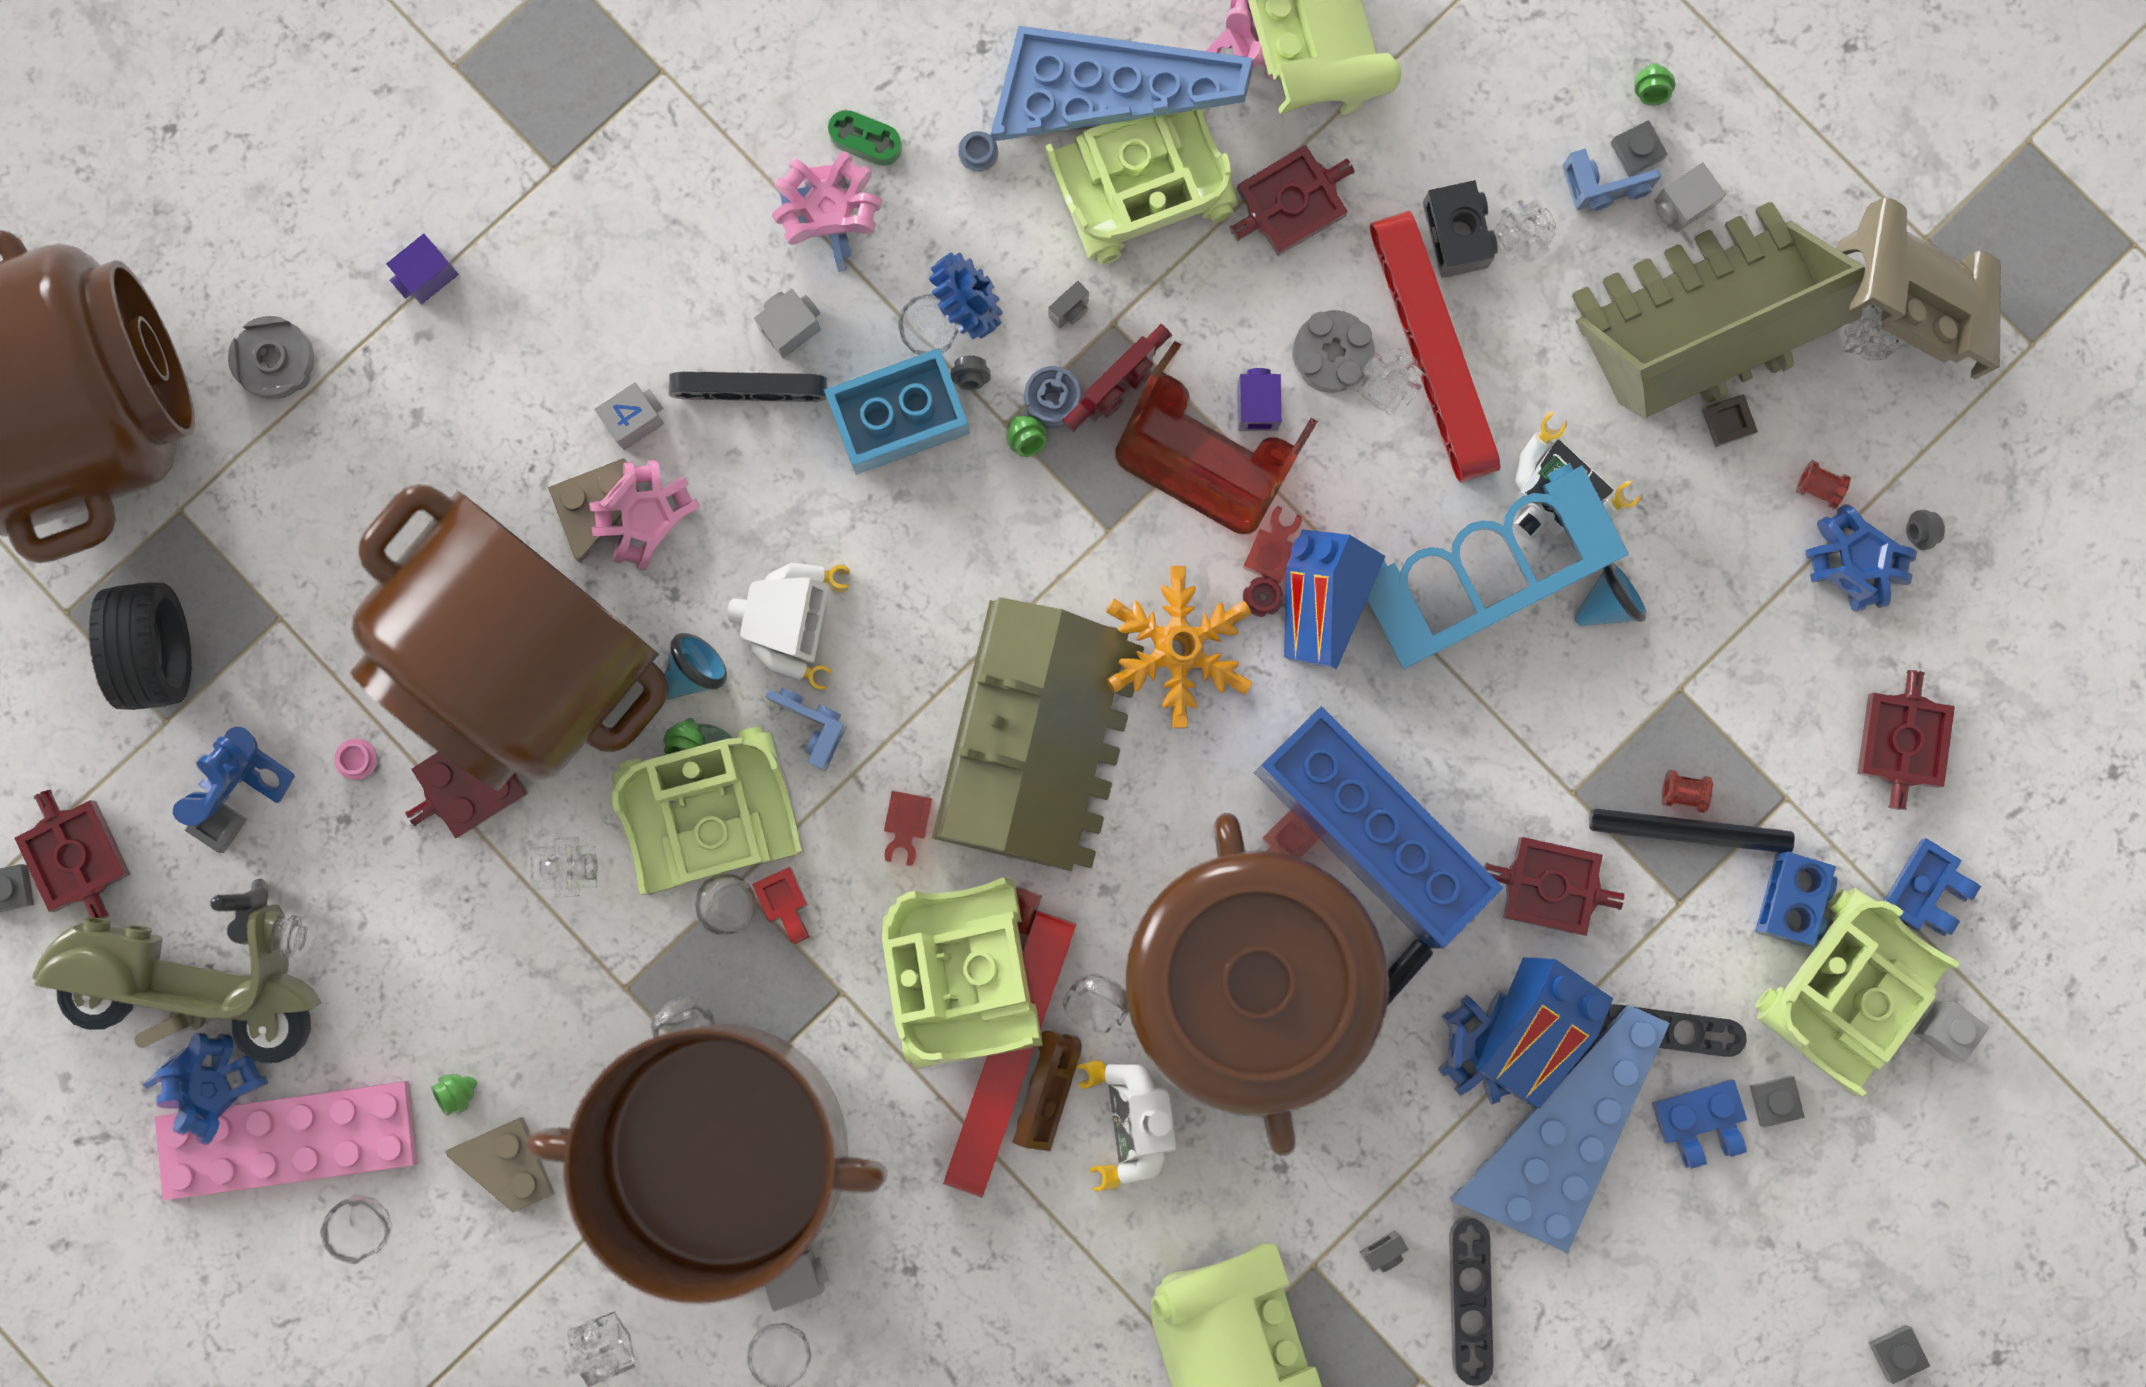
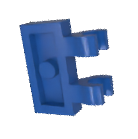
M1923 838L1916 846L1883 901L1903 910L1904 912L1899 918L1911 929L1920 930L1922 925L1926 923L1935 932L1946 936V934H1953L1960 921L1935 906L1944 889L1946 888L1952 895L1966 902L1967 899L1974 900L1981 886L1956 871L1962 861L1961 859L1929 839Z
M1734 1079L1651 1102L1664 1143L1677 1141L1685 1168L1690 1167L1692 1169L1707 1164L1705 1153L1696 1135L1715 1129L1724 1156L1730 1155V1157L1747 1153L1744 1139L1736 1126V1123L1746 1121L1747 1117Z

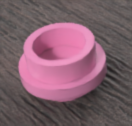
M362 739L345 741L335 753V766L338 772L348 779H364L374 771L377 765L376 750L369 742Z

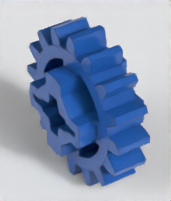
M951 252L930 268L933 275L929 277V280L936 286L932 294L940 298V302L937 303L944 316L949 315L948 321L950 324L954 322L958 324L960 333L964 334L968 331L971 339H975L978 336L982 339L1001 325L1002 322L999 316L1003 312L996 305L1000 301L999 297L992 293L995 287L988 276H983L984 271L981 268L979 270L974 268L971 258L965 261L961 253L953 255Z

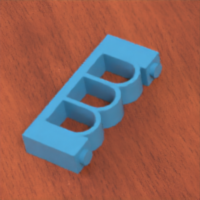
M1570 463L1547 474L1551 482L1543 486L1546 494L1533 493L1518 499L1507 510L1503 517V525L1495 521L1485 520L1467 525L1454 539L1451 553L1445 549L1433 547L1418 550L1406 560L1401 571H1399L1396 563L1387 566L1385 560L1383 561L1367 600L1403 669L1629 555L1583 465L1573 470ZM1531 503L1544 504L1555 512L1580 558L1575 563L1539 581L1534 576L1512 530L1513 519L1517 511L1524 505ZM1478 530H1491L1501 536L1528 587L1487 608L1482 604L1460 558V549L1464 539L1470 533ZM1428 556L1440 557L1449 562L1476 611L1475 614L1432 635L1408 586V574L1413 564Z

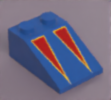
M1302 529L1300 536L1293 543L1292 554L1286 565L1284 657L1291 661L1337 669L1386 556L1349 534Z
M1523 957L1476 1067V1071L1532 1107L1540 1108L1598 1037L1613 998L1556 959Z

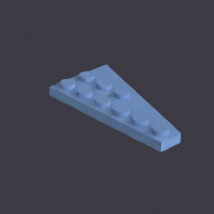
M1018 26L991 136L993 141H1001L1243 103L1246 100L1252 75L1253 59L1236 55Z
M1627 1005L1596 1038L1593 1046L1574 1065L1540 1108L1533 1107L1508 1134L1505 1142L1488 1160L1486 1159L1476 1169V1173L1462 1188L1460 1187L1450 1199L1459 1205L1568 1253L1670 1023L1631 1005Z

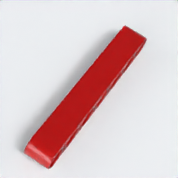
M1409 210L1370 223V234L1457 480L1463 483L1499 471L1501 468L1500 458L1412 212Z
M1037 910L1022 954L1030 1001L1036 1004L1041 1029L1077 923ZM1034 1047L986 1057L943 1183L944 1185L983 1198Z

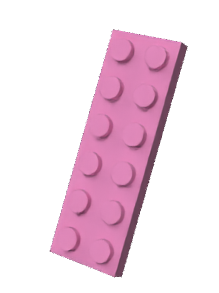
M409 1081L232 1105L218 1118L220 1122L218 1131L208 1145L197 1142L196 1135L187 1132L185 1135H180L173 1131V1124L177 1113L155 1116L163 1201L418 1164Z

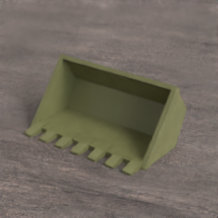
M1768 202L1757 207L1755 211L1765 229V232L1754 236L1742 216L1733 218L1725 223V227L1735 244L1731 248L1723 250L1713 232L1707 230L1695 236L1694 240L1704 260L1694 265L1680 244L1664 251V255L1674 273L1662 279L1651 259L1648 258L1636 263L1633 267L1643 286L1638 291L1631 293L1620 273H1614L1604 278L1603 284L1612 300L1610 304L1600 307L1589 287L1573 292L1572 298L1582 315L1581 318L1575 321L1582 335L1586 337L1618 403L1647 418L1698 393L1701 394L1707 403H1712L1716 400L1720 402L1726 399L1728 395L1726 380L1738 375L1739 379L1744 383L1753 378L1751 369L1765 363L1772 373L1781 370L1784 372L1792 368L1794 361L1791 350L1862 317V309L1853 314L1849 311V307L1861 286L1865 266L1794 222L1788 221L1785 223L1773 202Z
M1001 597L995 601L990 600L932 839L1071 872L1074 864L1092 868L1096 854L1095 850L1078 846L1082 830L1096 834L1101 833L1104 817L1088 812L1087 806L1090 796L1105 800L1109 799L1112 787L1110 781L1095 777L1097 764L1099 761L1115 766L1117 765L1120 753L1118 747L1103 743L1106 727L1123 732L1128 720V714L1111 709L1114 693L1109 689L1106 679L1120 672L1121 665L1118 663L1120 659L1140 660L1136 651L1143 653L1144 647L1128 641L1129 633H1121L1118 631V628L1102 625L1063 609ZM1133 682L1115 694L1132 698L1134 694Z

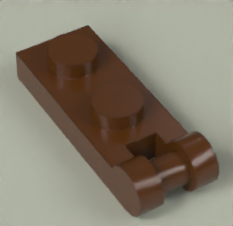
M1046 1030L1041 1033L1043 1046L1037 1047L1040 1055L1030 1080L1028 1094L1022 1113L1017 1121V1129L1012 1143L1024 1148L1051 1151L1081 1054L1082 1043L1075 1035H1061L1059 1032Z

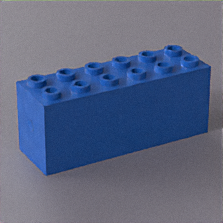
M1322 706L1253 772L1429 948H1445L1504 888Z

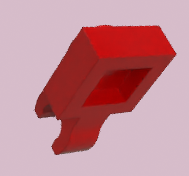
M791 867L752 884L768 922L772 923L781 918L791 943L797 944L810 938L798 913V910L808 906V903Z

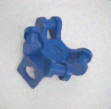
M1844 504L1837 509V515L1832 518L1823 517L1817 522L1821 535L1831 544L1805 550L1806 558L1812 559L1814 573L1810 574L1811 582L1829 580L1848 593L1849 603L1854 612L1863 611L1866 605L1875 604L1878 608L1887 607L1891 601L1890 583L1898 585L1911 584L1913 575L1908 572L1910 562L1916 560L1917 551L1898 544L1867 523L1851 505ZM1848 528L1854 531V533L1846 537L1842 530ZM1840 552L1842 566L1831 568L1828 555ZM1874 579L1873 586L1865 580Z
M239 726L232 727L226 732L224 737H219L213 743L214 751L209 756L203 755L197 761L198 768L208 778L207 781L203 778L198 785L208 792H192L185 798L178 800L172 809L173 816L184 825L194 826L202 823L220 809L222 804L228 800L229 795L237 784L242 781L273 802L279 803L295 775L259 750L255 737L247 729ZM255 767L259 770L268 769L275 773L279 779V786L272 787L267 785L262 780L260 773L255 770Z
M1500 991L1493 997L1487 1015L1473 999L1466 995L1460 1000L1462 1005L1452 1014L1447 1011L1442 1016V1019L1450 1028L1448 1060L1439 1067L1438 1071L1443 1076H1450L1457 1086L1454 1089L1460 1096L1473 1089L1483 1080L1484 1089L1491 1105L1499 1103L1500 1097L1511 1094V1092L1478 1071L1469 1074L1462 1064L1469 1059L1477 1067L1507 996ZM1474 1017L1481 1024L1469 1033L1464 1025Z
M195 1033L191 1037L188 1047L169 1058L142 1084L148 1089L161 1082V1094L156 1096V1106L179 1109L173 1124V1131L180 1135H185L187 1132L196 1135L197 1142L203 1145H208L213 1140L220 1124L218 1118L240 1096L268 1084L266 1076L260 1077L255 1065L257 1061L247 1056L227 1064L233 1051V1039L230 1034H219L216 1038H208L205 1033ZM206 1055H211V1066H202ZM239 1070L244 1084L232 1089L226 1075Z

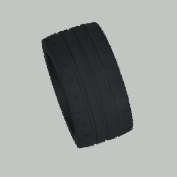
M155 582L114 586L100 590L95 595L90 610L89 645L95 676L106 701L117 710L157 708L182 702L188 693L191 681L192 655L186 618L174 590L166 583Z

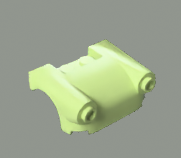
M1248 0L1269 76L1273 75L1274 80L1281 79L1286 95V100L1278 108L1280 114L1323 101L1344 102L1340 108L1341 115L1348 114L1359 109L1366 100L1393 92L1397 83L1400 82L1401 67L1399 62L1389 53L1377 54L1362 0Z
M1202 109L1102 124L1083 131L1082 135L1076 136V142L1053 150L1051 143L1045 145L1046 157L1073 219L1089 261H1098L1099 265L1108 264L1120 258V251L1125 247L1124 241L1201 213L1203 219L1210 218L1212 223H1217L1231 217L1234 214L1233 208L1238 205L1230 178L1231 167L1227 153L1221 154L1216 147Z
M762 726L752 727L739 731V738L724 739L645 761L639 758L618 764L619 771L612 774L614 784L612 806L624 826L630 844L640 895H649L707 877L804 853L772 732L763 733Z
M1003 877L978 887L945 893L913 891L896 898V904L891 905L888 909V915L883 917L882 942L895 1025L899 1038L902 1040V1050L908 1063L912 1062L915 1068L922 1069L1043 1046L1036 1004L1030 1001L1017 924L1022 922L1015 881Z
M1854 887L1848 892L1841 889L1832 898L1828 909L1832 911L1830 919L1834 923L1786 989L1782 987L1777 990L1767 989L1758 999L1755 1007L1759 1009L1757 1014L1758 1020L1851 1095L1864 1097L1867 1092L1861 1087L1874 1069L1880 1070L1885 1063H1888L1935 999L1936 996L1934 994L1937 992V989L1934 986L1946 969L1957 968L1960 963L1914 934L1900 920L1899 917L1904 911L1899 907L1886 901H1876Z
M1260 1244L1231 1259L1198 1269L1176 1271L1159 1281L1161 1285L1155 1288V1297L1151 1299L1152 1310L1150 1311L1153 1328L1172 1387H1322L1316 1367H1310L1307 1364L1283 1287L1289 1285V1281L1277 1244Z

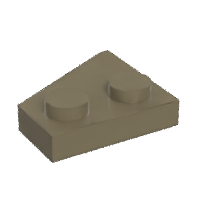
M625 458L548 487L574 558L578 562L584 560L589 555L587 552L602 537L592 536L591 527L596 526L595 511H590L589 503L602 501L623 477V463L627 462ZM621 510L611 511L612 525H617V521L621 517Z
M523 1117L445 1151L449 1159L512 1212L555 1194L542 1161L533 1158L527 1150V1142L531 1135Z

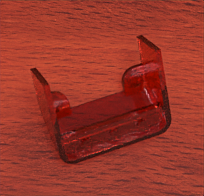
M1174 341L1148 379L1116 446V460L1125 471L1238 534H1251L1256 531L1318 421L1312 417L1310 418L1295 445L1281 438L1269 437L1260 442L1255 452L1246 449L1184 414L1190 402L1189 392L1183 383L1168 375L1182 345Z

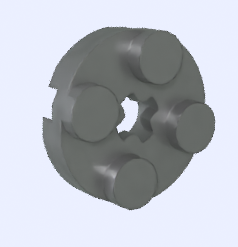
M1329 310L1314 313L1301 326L1296 335L1292 351L1295 366L1297 365L1298 371L1303 375L1302 378L1311 387L1328 393L1344 391L1359 383L1367 375L1372 365L1375 351L1372 332L1367 324L1361 322L1356 316L1344 311ZM1332 342L1339 343V348L1344 350V356H1337L1335 361L1328 360V353L1322 350L1324 345L1329 346Z
M276 316L259 317L243 326L245 330L239 334L237 339L233 338L228 350L229 368L233 377L250 393L265 399H279L287 397L297 390H302L309 384L310 373L314 365L312 344L305 333L289 321ZM270 348H274L276 353L281 354L280 361L273 367H270L267 363H262V357L268 356Z

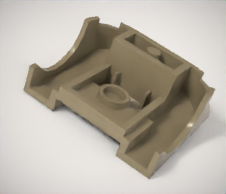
M1883 198L1867 206L1858 230L1841 239L1836 247L1837 250L1845 255L1861 252L1865 259L1863 281L1850 303L1849 311L1854 314L1868 305L1874 304L1882 309L1881 329L1943 363L1949 360L1957 363L1967 357L1976 360L1977 362L1972 368L1970 376L1973 379H1977L1999 368L2000 261L1985 251H1974L1959 261L1907 232V209L1895 199Z

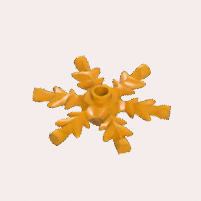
M1173 565L1170 566L1171 588L1162 585L1160 588L1164 597L1171 605L1162 606L1171 616L1168 625L1158 626L1153 611L1147 619L1138 601L1133 602L1132 610L1115 598L1108 605L1105 612L1125 622L1118 628L1119 632H1140L1136 641L1150 637L1155 644V649L1150 655L1136 651L1140 660L1120 659L1118 663L1125 670L1107 678L1106 683L1109 689L1116 693L1133 682L1134 691L1138 692L1142 688L1148 674L1152 681H1154L1158 667L1168 668L1172 678L1163 687L1171 688V690L1163 700L1162 707L1164 709L1170 706L1173 707L1172 728L1185 729L1188 728L1187 706L1193 709L1197 708L1196 700L1188 690V688H1196L1195 684L1187 678V673L1191 668H1201L1205 682L1211 675L1220 693L1225 692V683L1242 695H1245L1249 690L1252 681L1233 671L1239 666L1238 661H1218L1222 653L1207 656L1203 650V645L1207 639L1222 642L1218 634L1237 635L1239 631L1232 625L1250 616L1251 611L1249 606L1242 601L1224 612V605L1220 602L1215 607L1210 620L1204 612L1201 626H1190L1186 616L1195 607L1187 606V604L1195 594L1196 587L1190 586L1185 589L1186 566ZM1173 641L1181 644V655H1178L1173 650Z

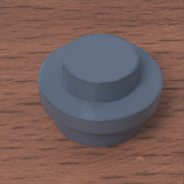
M982 131L971 132L960 141L958 147L959 159L963 166L971 171H986L995 164L998 158L997 143L993 141L992 136Z

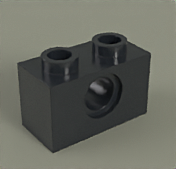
M1476 180L1428 190L1422 203L1441 278L1488 268L1495 257L1494 254L1498 252V245L1494 231H1488L1485 216L1488 215V203L1485 193L1478 192ZM1453 223H1466L1471 229V234L1467 236L1458 234L1453 228Z

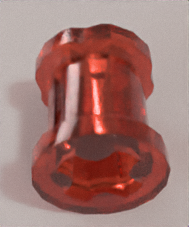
M1811 460L1799 479L1796 493L1800 495L1809 493L1828 502V507L1836 509L1847 493L1851 476L1847 474L1838 476L1819 467V462Z
M1668 770L1662 788V804L1668 807L1672 806L1673 803L1696 807L1697 812L1705 813L1709 808L1712 798L1713 780L1709 776H1704L1702 779L1680 776L1676 770Z

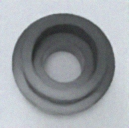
M969 355L955 360L950 376L953 383L959 385L961 389L977 390L990 381L991 371L987 367L985 359Z
M1922 509L1911 514L1906 526V533L1908 539L1917 549L1929 550L1943 540L1945 526L1938 513Z

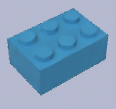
M940 348L824 389L856 475L970 434L968 421Z

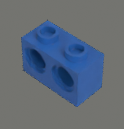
M1791 852L1776 853L1755 932L1800 946H1815L1816 940H1821L1826 929L1827 918L1823 916L1826 902L1833 898L1837 888V877H1834L1836 866ZM1801 870H1806L1812 879L1811 887L1806 892L1797 883V876ZM1792 909L1796 910L1801 917V925L1795 932L1788 927L1786 922L1787 915Z

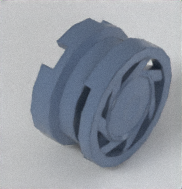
M1056 366L1040 368L1033 373L1026 383L1024 392L1027 413L1030 417L1040 420L1046 428L1055 429L1065 426L1062 419L1079 404L1078 401L1081 399L1079 383L1074 375L1066 369Z

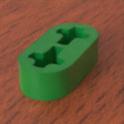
M850 110L838 111L829 120L828 131L830 139L838 149L883 166L893 164L900 157L902 152L900 135L893 127ZM848 123H852L854 132L862 136L848 134L843 139L838 127L845 128ZM885 137H888L893 148H885L883 153H878L877 145L869 141L870 138L877 142H882Z

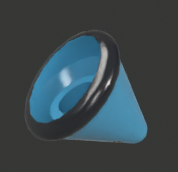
M1611 563L1603 568L1601 575L1577 611L1575 621L1580 626L1630 621L1643 622L1646 620L1647 612L1638 592L1628 577L1616 564Z
M679 633L673 637L664 673L668 684L667 700L723 687L727 680V671L723 660L715 649L706 641L693 634Z

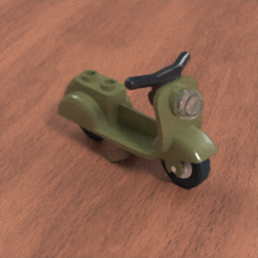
M263 879L254 880L250 891L242 894H220L212 897L210 901V906L214 911H235V919L229 923L227 935L234 943L249 944L251 975L235 974L160 960L163 937L151 934V928L129 925L122 929L111 927V921L107 919L85 918L84 923L69 928L47 947L39 959L32 976L36 980L34 983L36 986L57 990V1003L62 1014L73 1025L86 1030H104L120 1023L132 1011L134 1005L170 1011L168 1019L135 1036V1044L141 1048L147 1047L191 1025L192 1029L197 1030L203 1027L206 1018L232 1019V1035L238 1048L248 1058L260 1063H279L296 1055L306 1044L311 1031V1016L308 1010L322 1004L316 992L301 979L287 974L289 957H292L296 950L301 951L305 945L307 927L302 925L300 916L291 915L289 918H285V914L279 905H267L268 884Z

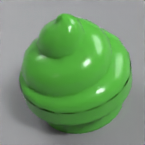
M1658 63L1646 66L1638 73L1634 81L1636 95L1642 103L1650 106L1661 105L1671 98L1676 86L1674 75L1666 67Z
M1015 416L1009 425L1006 440L1012 451L1017 452L1022 457H1030L1039 453L1045 447L1047 431L1043 423L1035 417Z
M687 718L685 721L678 722L666 730L663 742L665 744L664 752L667 755L705 745L704 736L699 732V726L694 723L693 718Z
M445 1074L439 1077V1083L431 1086V1090L442 1112L448 1116L454 1112L459 1115L466 1111L469 1107L468 1101L473 1098L477 1080L469 1076L461 1077L457 1074Z

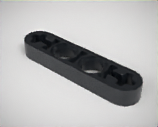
M673 372L669 374V396L677 399L818 402L827 399L824 389H827V378L817 374Z
M1611 1004L1606 1017L1615 1019L1626 1005ZM1635 1007L1670 1023L1659 1048L1723 1057H1733L1741 1053L1745 1048L1747 1042L1746 1032L1743 1026L1736 1021ZM1682 1020L1689 1021L1695 1029L1694 1038L1688 1044H1680L1674 1037V1028ZM1704 1022H1708L1706 1031L1723 1033L1725 1026H1728V1033L1735 1035L1734 1043H1727L1726 1050H1724L1722 1042L1705 1039L1706 1048H1702L1701 1046L1705 1038Z
M1467 1216L1455 1221L1450 1228L1449 1234L1452 1364L1455 1373L1463 1382L1468 1385L1478 1386L1490 1379L1494 1367L1490 1234L1485 1224L1476 1218ZM1472 1225V1229L1480 1234V1240H1474L1472 1243V1254L1475 1256L1482 1255L1481 1262L1472 1259L1459 1261V1254L1468 1256L1467 1244L1459 1240V1234L1466 1233L1467 1226ZM1470 1267L1477 1268L1482 1275L1481 1285L1473 1291L1464 1290L1459 1282L1462 1271ZM1471 1310L1480 1312L1483 1317V1326L1478 1332L1473 1334L1464 1332L1460 1324L1463 1314ZM1461 1340L1472 1343L1484 1340L1483 1347L1475 1345V1356L1484 1364L1483 1367L1476 1368V1375L1471 1376L1466 1368H1462L1463 1362L1470 1361V1348L1467 1345L1461 1346Z

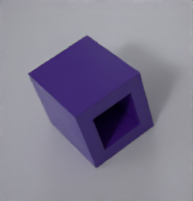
M424 233L386 263L395 274L390 279L394 287L405 299L412 294L421 305L459 275Z
M1252 368L1247 370V374H1240L1237 383L1238 431L1279 430L1282 422L1281 374H1271V370L1267 368Z

